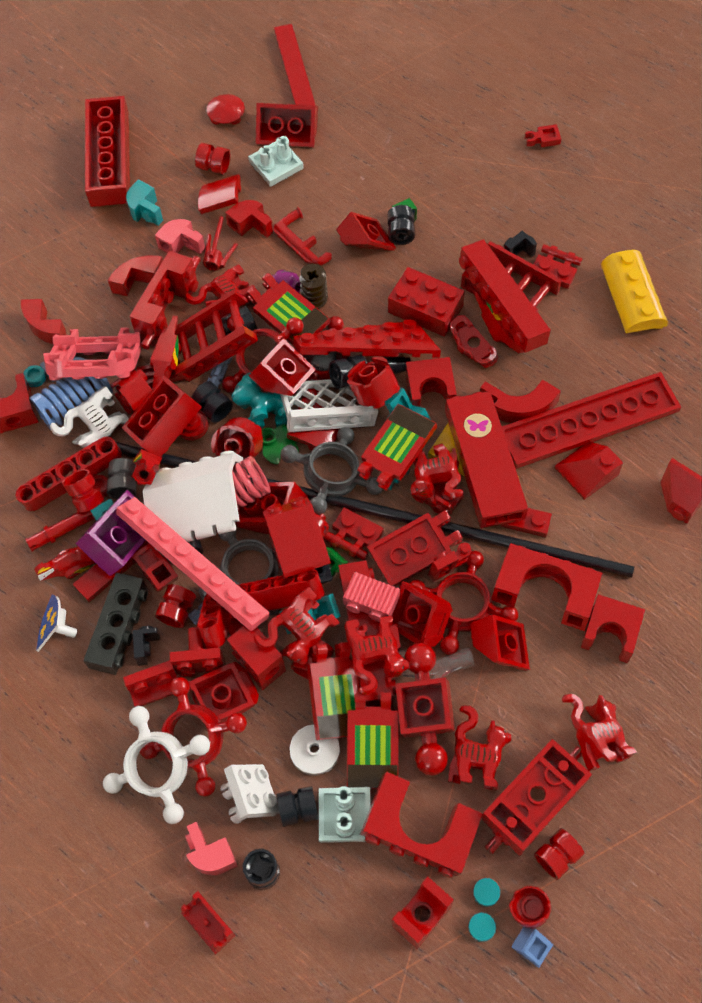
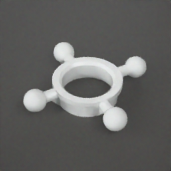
M136 706L130 711L129 720L134 726L138 727V740L126 752L124 773L120 775L117 773L106 775L103 780V787L108 793L114 794L119 792L123 784L128 782L133 789L151 797H161L165 804L163 810L165 821L170 824H176L182 820L184 811L179 804L175 803L172 793L180 787L185 779L188 766L187 756L192 754L197 756L205 755L210 749V741L204 735H196L191 739L189 745L183 747L174 736L168 733H150L147 724L149 720L148 710L143 706ZM150 742L162 744L169 751L173 762L170 778L159 788L151 787L144 783L137 772L136 762L138 754Z

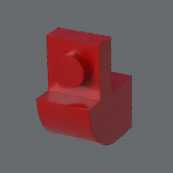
M244 200L236 203L225 212L227 226L240 236H243L252 227L267 238L273 234L272 220L267 214H264L263 204L258 201Z
M150 543L132 555V558L142 570L146 579L158 593L169 584L178 580V575L166 558H163Z

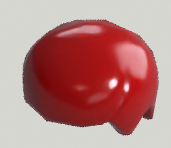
M525 886L514 892L509 903V909L518 924L522 927L533 929L542 926L548 920L551 913V901L548 895L539 887Z

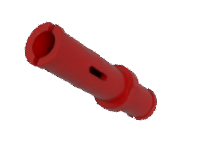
M90 510L87 512H77L50 527H43L44 530L25 540L33 552L49 542H56L55 539L94 520V517Z

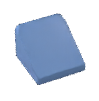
M523 927L512 944V949L539 968L554 944L535 928Z

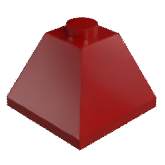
M350 212L336 229L340 235L341 242L346 246L389 251L396 249L379 221L375 218Z
M283 338L251 372L249 377L266 392L293 396L315 371V368Z
M590 442L556 464L554 468L585 500L616 478L620 473L623 462L608 446Z
M672 458L660 482L667 511L675 519L688 524L702 505V476Z
M493 614L470 623L473 647L494 663L524 671L530 670L523 623Z

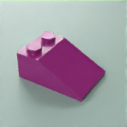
M128 490L75 543L109 576L122 568L145 541L139 533L116 514L118 506L134 498Z

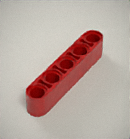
M102 437L21 485L16 491V499L26 510L36 511L67 493L62 482L69 472L89 469L92 476H95L107 469L108 463L111 460L121 458L122 452L111 437Z

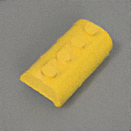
M638 250L612 253L603 259L601 267L625 332L662 329L668 326V320L665 317L641 252Z

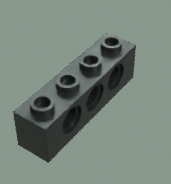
M120 573L115 574L83 660L89 669L116 675L118 668H122L125 660V648L131 644L133 638L132 629L134 623L137 624L140 619V606L142 602L146 601L148 596V588L143 579ZM131 599L129 604L121 605L124 600ZM117 621H123L121 626L113 627ZM112 642L115 643V646L112 649H105L107 644Z

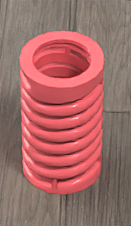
M252 456L235 464V469H232L237 508L239 510L240 507H245L248 503L254 502L256 498H262V496L269 494L271 490L262 469Z

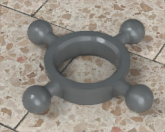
M349 427L339 429L337 432L339 442L322 443L315 447L311 453L300 454L292 445L283 447L280 452L281 459L284 462L293 463L296 461L304 464L303 473L305 480L313 490L318 492L317 497L310 500L314 512L318 515L323 514L327 509V502L325 500L327 496L338 497L346 495L357 484L366 487L368 493L372 495H378L383 491V489L378 487L379 483L376 481L378 477H372L368 480L359 477L360 472L357 471L359 467L358 457L347 446L353 442L355 437L353 430ZM322 455H337L348 462L352 475L343 482H331L323 479L316 473L313 462Z
M236 530L218 534L223 541H227L230 545L221 561L220 571L237 585L241 584L229 575V564L238 553L246 550L261 552L269 560V570L263 579L278 576L279 565L274 549H270L264 543L254 539L238 541L235 537ZM199 587V596L204 600L207 593ZM281 608L268 611L269 615L278 614Z

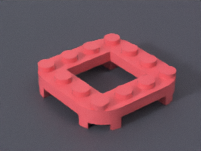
M120 328L118 336L79 337L78 329L70 330V335H54L52 350L50 353H44L43 356L46 373L49 375L50 380H60L65 377H72L75 380L85 377L103 379L107 376L126 378L130 376V371L136 367L141 353L140 333H129V328ZM96 352H105V354H109L108 359L73 361L76 353L92 355Z

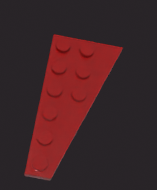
M411 319L397 323L385 322L382 325H365L359 328L347 327L343 330H325L321 333H303L299 336H293L294 346L303 355H328L330 351L342 353L343 356H350L351 352H362V356L397 357L400 353H406L412 357H420V354H432V358H440L441 354L440 348L421 326Z

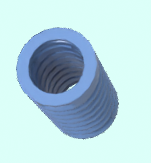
M65 377L63 380H57L56 384H50L49 389H42L41 394H34L30 397V400L49 429L51 423H57L58 426H61L63 421L56 408L65 417V414L68 412L65 406L68 410L75 408L70 398L76 407L82 403L78 395L83 402L87 401L89 397L83 387L89 396L95 392L88 379L92 382L96 391L106 386L112 394L113 390L107 378L85 377L75 380L72 377ZM46 409H48L51 415L53 416L51 419L48 416Z

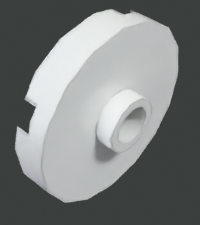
M314 725L305 726L293 736L290 744V757L295 767L303 774L317 776L327 773L338 762L340 749L337 738L316 740ZM313 745L319 747V750L315 753L310 751Z

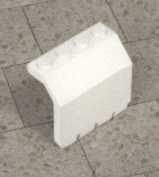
M225 451L220 454L221 456L214 458L203 457L199 459V462L180 463L179 467L159 469L152 484H146L143 489L144 505L187 542L194 541L195 537L199 540L215 536L216 527L218 534L235 531V522L239 521L232 469L234 464L240 463L243 460V457L235 452Z

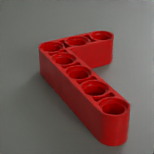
M314 569L287 578L281 575L238 584L241 589L267 611L289 607L294 597L307 587H310L317 595L314 601L321 599L325 594L318 571ZM206 594L197 623L198 630L207 649L218 648L226 642L231 618H235L209 594Z

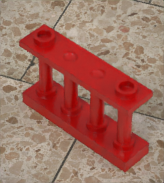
M491 241L488 242V246L508 273L511 275L512 272H515L523 277L517 284L522 292L530 282L541 287L530 301L537 312L539 309L536 307L548 292L555 295L559 293L561 279L557 278V276L509 252L501 245ZM464 271L461 278V288L472 294L475 291L480 293L478 287L471 282L468 273Z
M232 290L185 321L177 324L175 335H178V342L181 345L184 361L177 365L175 369L176 375L190 382L258 341L256 333L243 325L239 307L248 302L247 298ZM231 312L235 330L225 335L221 318ZM214 323L218 340L208 346L205 328ZM197 334L201 351L192 356L188 338Z

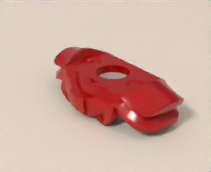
M459 315L451 321L450 330L455 339L457 350L461 354H465L484 368L491 367L498 361L499 357L495 348L486 341L466 316ZM471 338H478L480 345L472 348L468 345V341Z

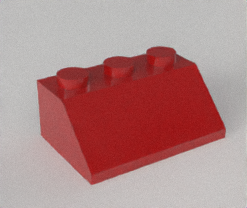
M257 103L256 144L270 145L278 138L280 139V137L285 136L289 139V146L314 147L318 122V105Z

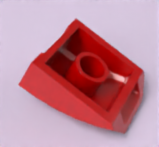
M403 581L399 587V600L392 613V625H396L398 632L412 642L425 643L430 647H435L444 638L443 634L450 614L453 611L451 604L427 590Z
M237 662L229 663L189 681V692L194 704L203 705L212 710L220 720V723L227 721L228 717L233 713L243 714L255 706L258 701L259 694L247 670Z

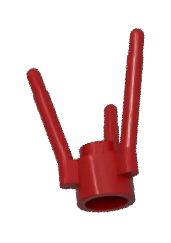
M223 216L219 218L211 250V234L207 235L203 265L212 271H218L220 267L224 268L227 260L238 246L237 243H234L224 258L221 251L216 249L224 219Z

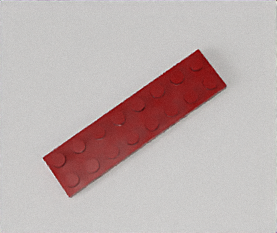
M658 372L502 426L514 466L518 469L587 443L680 412L681 405L662 372Z

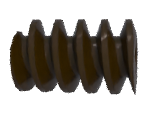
M308 264L300 270L301 295L319 309L328 300L326 271L318 264Z

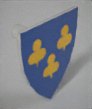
M51 595L38 635L36 648L38 652L54 632L72 638L77 634L76 628L65 625L66 610L61 608L58 596Z

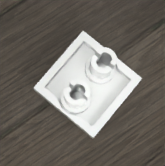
M264 764L230 765L224 769L228 782L221 786V791L228 790L222 793V795L228 800L234 798L236 804L235 807L229 810V815L236 813L230 817L232 822L238 824L246 818L269 817L279 813L277 797L272 790L269 775L265 770Z

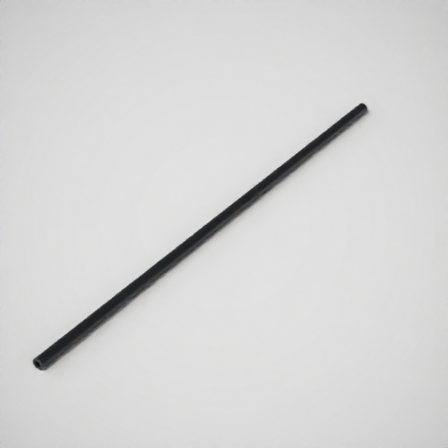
M116 442L122 455L135 458L141 449L145 450L144 448ZM164 453L160 464L176 468L179 467L180 463H195L198 461ZM266 478L267 481H268V483H271V482H282V481H277V480H273V479ZM299 486L308 496L309 500L317 497L318 492ZM327 496L325 499L328 505L345 507L349 510L407 524L423 516L344 496ZM450 522L440 527L444 533L451 534L459 530L462 537L506 548H509L510 543L536 552L546 553L561 560L570 561L577 565L632 578L635 566Z

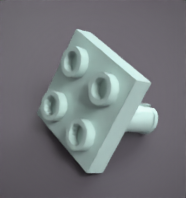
M285 136L280 137V139L278 138L268 146L261 147L259 151L248 156L250 164L270 187L304 169L303 162L289 148V139Z
M342 786L340 788H319V843L366 842L364 840L365 836L360 835V832L371 806L370 787L348 788Z

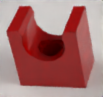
M450 357L406 362V382L412 405L421 407V396L428 392L441 394L445 401L457 396Z
M23 373L15 375L17 382L15 392L6 398H0V434L39 423L36 409L30 400L32 396L31 388Z
M598 594L580 648L589 651L596 635L603 632L612 633L618 637L622 645L619 661L628 663L633 655L646 609Z
M243 626L226 640L234 649L231 654L235 660L247 670L249 676L264 690L286 672L283 656L274 646L270 649L258 647L254 641L255 635H259L263 639H267L266 636L257 627L250 631Z
M428 876L422 882L421 887L410 902L392 918V927L416 949L421 946L444 918L454 902V899ZM420 908L426 909L430 915L429 919L425 922L418 921L414 915L416 910Z

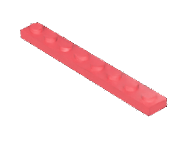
M134 497L117 507L116 514L250 631L268 619L269 612L137 498Z

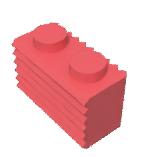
M354 572L343 596V603L349 611L354 613L362 611L369 614V617L374 621L380 622L381 617L392 616L400 597V589Z

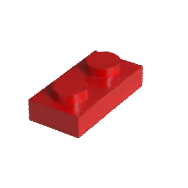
M528 508L526 519L501 524V527L546 538L552 513Z

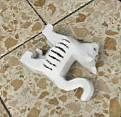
M103 386L92 393L87 401L70 409L65 414L64 426L62 428L58 427L55 423H51L50 430L56 436H65L73 428V418L80 417L88 426L90 432L80 435L72 442L73 444H78L83 449L102 437L110 436L120 423L125 424L129 418L125 413L121 414L120 411L110 416L106 415L103 408L106 405L112 406L115 402L111 399L113 395L109 389Z

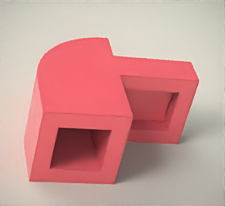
M176 219L169 221L155 234L158 248L166 253L169 251L178 253L184 246L199 254L205 250L203 236L198 231H193L191 221Z
M197 822L187 826L189 834L185 835L190 849H195L196 851L186 856L199 872L206 875H219L238 867L226 838L207 845Z

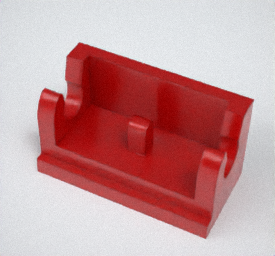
M197 891L192 896L193 900L188 905L184 904L181 907L183 911L181 914L216 955L236 935Z

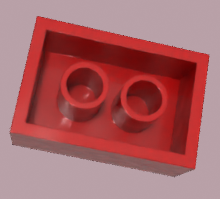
M407 267L388 297V313L404 320H415L422 328L445 337L450 329L451 321L458 316L464 306L465 291Z
M163 376L138 409L123 425L122 429L142 448L162 457L175 439L181 435L184 428L197 415L202 406L167 377Z

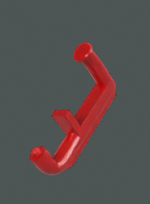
M299 207L274 225V233L306 263L322 266L332 259L331 253L325 252L318 258L309 250L317 243L315 236L309 237L303 242L287 227L295 220L303 218Z

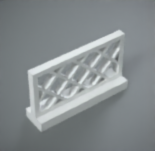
M331 380L305 381L296 391L298 393L295 397L280 394L288 420V432L374 426L378 409H374L372 406L355 405L357 400L349 388L350 386L339 389L340 392L338 394L330 391L329 387H334ZM310 388H314L318 390L319 393L317 395H314L307 390ZM347 393L354 398L350 402L341 396ZM325 394L332 398V400L328 403L320 397ZM303 395L311 401L306 404L300 401L299 398ZM339 402L345 407H335L333 405ZM317 403L324 408H313L312 406ZM295 404L302 409L291 410V407Z

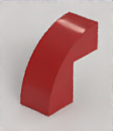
M140 256L120 265L108 279L111 292L128 296L135 280L150 283L163 262L162 256Z
M42 299L21 300L22 313L35 336L44 342L53 344L54 335H66L61 319L46 320L47 309Z

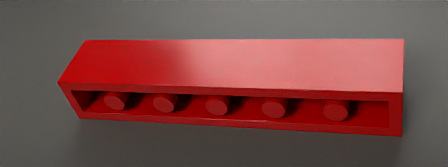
M482 239L461 247L460 267L463 270L465 269L471 282L480 290L483 299H486L491 305L493 313L501 319L504 328L511 333L516 345L520 346L524 353L546 345L551 329L485 240Z
M367 560L338 565L343 596L354 572L375 579L373 568H368ZM346 608L348 621L358 620L359 627L364 624L367 625L368 630L365 636L377 635L376 630L380 622L371 619L367 613L362 611L354 613ZM384 661L364 665L363 668L373 673L378 681V687L375 692L366 694V706H381V692H391V704H394L393 695H397L396 682L392 680L391 684L387 685L384 674ZM359 677L360 688L366 686L368 682Z

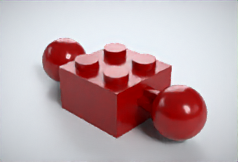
M416 643L407 649L404 659L409 662L408 670L415 675V681L396 684L400 732L405 738L421 736L422 746L415 755L416 766L423 774L435 776L444 771L448 762L445 749L437 744L436 734L455 732L450 685L446 677L430 679L429 672L436 663L435 652L425 643Z

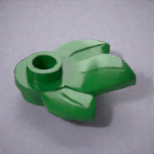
M280 425L275 429L269 427L262 429L263 456L271 464L278 465L280 463V452L287 445L294 446L299 453L297 444L293 440L287 439V425ZM267 438L273 439L271 441H265Z

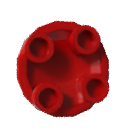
M223 94L214 97L208 103L206 109L212 124H238L241 121L245 107L244 102L239 97Z

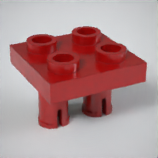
M198 627L188 629L189 650L170 652V663L176 673L181 674L182 677H192L199 672L207 674L226 665V660L220 648L207 649L205 647Z

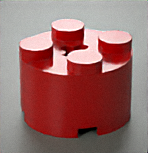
M373 357V361L366 363L364 360L355 365L347 375L349 378L347 382L361 406H372L374 409H378L384 406L385 401L400 390L398 381L387 359L383 357Z
M133 369L130 371L129 377L119 378L110 384L111 389L116 388L117 392L114 396L128 415L134 413L154 389V387L150 388L146 382L148 378L141 369L138 371Z
M242 417L232 418L214 433L211 440V449L216 456H221L220 454L225 451H233L243 457V460L249 456L255 458L263 446L261 427L251 420Z

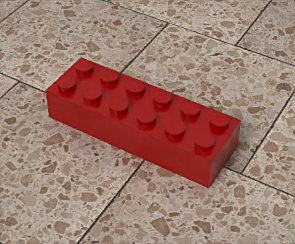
M125 97L85 99V192L90 207L127 204L126 195L130 189L129 112Z

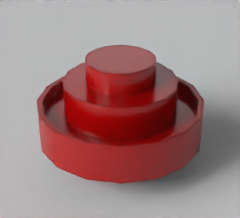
M199 410L179 436L191 441L203 437L209 425L206 415Z

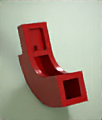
M543 379L532 392L523 396L508 395L486 381L480 387V392L490 391L499 420L508 423H514L553 409L559 402L561 390Z

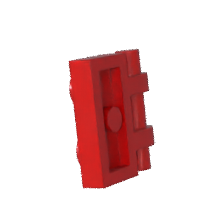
M543 244L541 252L548 255L544 257L538 254L533 265L550 274H554L557 278L561 279L560 286L569 289L577 273V268L571 267V265L580 266L583 258L576 256V253L561 251L557 246ZM554 258H559L561 260H564L565 262L563 264L561 262L555 261Z
M344 507L332 525V529L338 533L335 535L328 531L324 536V540L330 542L331 546L336 549L341 548L349 552V556L353 558L358 557L365 561L369 552L363 550V547L378 541L384 533V528ZM348 537L356 541V543L352 544L344 539Z
M461 543L456 552L452 551L449 554L442 552L434 558L428 574L432 582L452 573L454 569L467 562L472 550L469 543Z

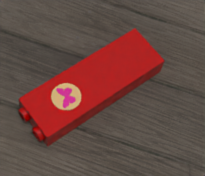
M490 391L475 392L472 395L454 396L446 399L445 414L480 528L526 519L528 506Z

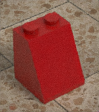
M296 497L291 499L290 503L284 505L274 504L269 506L267 510L262 511L277 563L284 578L331 564L312 503L308 497Z

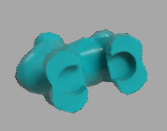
M251 373L244 375L231 394L232 401L244 410L251 406V416L248 419L261 428L265 426L264 419L268 418V413L270 412L276 415V427L287 425L288 420L281 395L272 392L262 393L261 387L249 377Z

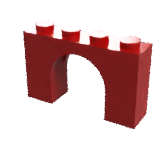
M510 543L494 587L491 601L514 608L521 587L525 582L537 577L549 578L559 583L567 594V605L561 624L585 631L602 572Z
M385 772L379 783L360 835L365 836L364 840L372 845L379 846L381 843L390 847L389 852L397 856L403 857L406 854L413 857V862L420 866L428 867V865L436 867L438 868L437 872L445 877L452 878L453 875L458 876L462 874L483 813L458 803L453 807L444 834L439 841L432 844L417 843L405 834L399 819L400 808L410 782Z

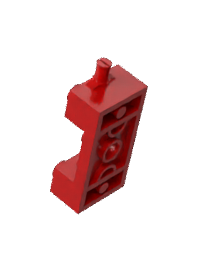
M169 251L130 314L134 332L140 333V341L142 342L140 345L142 348L148 350L150 346L156 347L161 333L166 332L168 324L164 312L168 303L170 304L173 301L174 295L185 298L186 293L192 295V293L197 291L198 281L195 271L201 262L198 256L194 255L190 258Z
M551 739L484 811L481 820L495 835L484 846L488 850L495 843L489 850L491 854H494L503 843L521 856L568 801L572 800L589 781L592 774L578 762L582 757L581 751L576 755L580 750L579 746H576L569 754L555 740ZM534 788L541 789L545 795L544 800L534 801L530 796V791Z

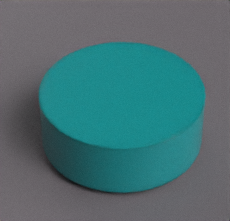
M29 366L23 373L30 387H39L46 381V374L41 366Z
M490 878L480 879L473 889L475 901L484 907L493 906L500 897L499 885Z
M486 913L475 914L469 922V933L478 942L489 941L496 931L494 919Z

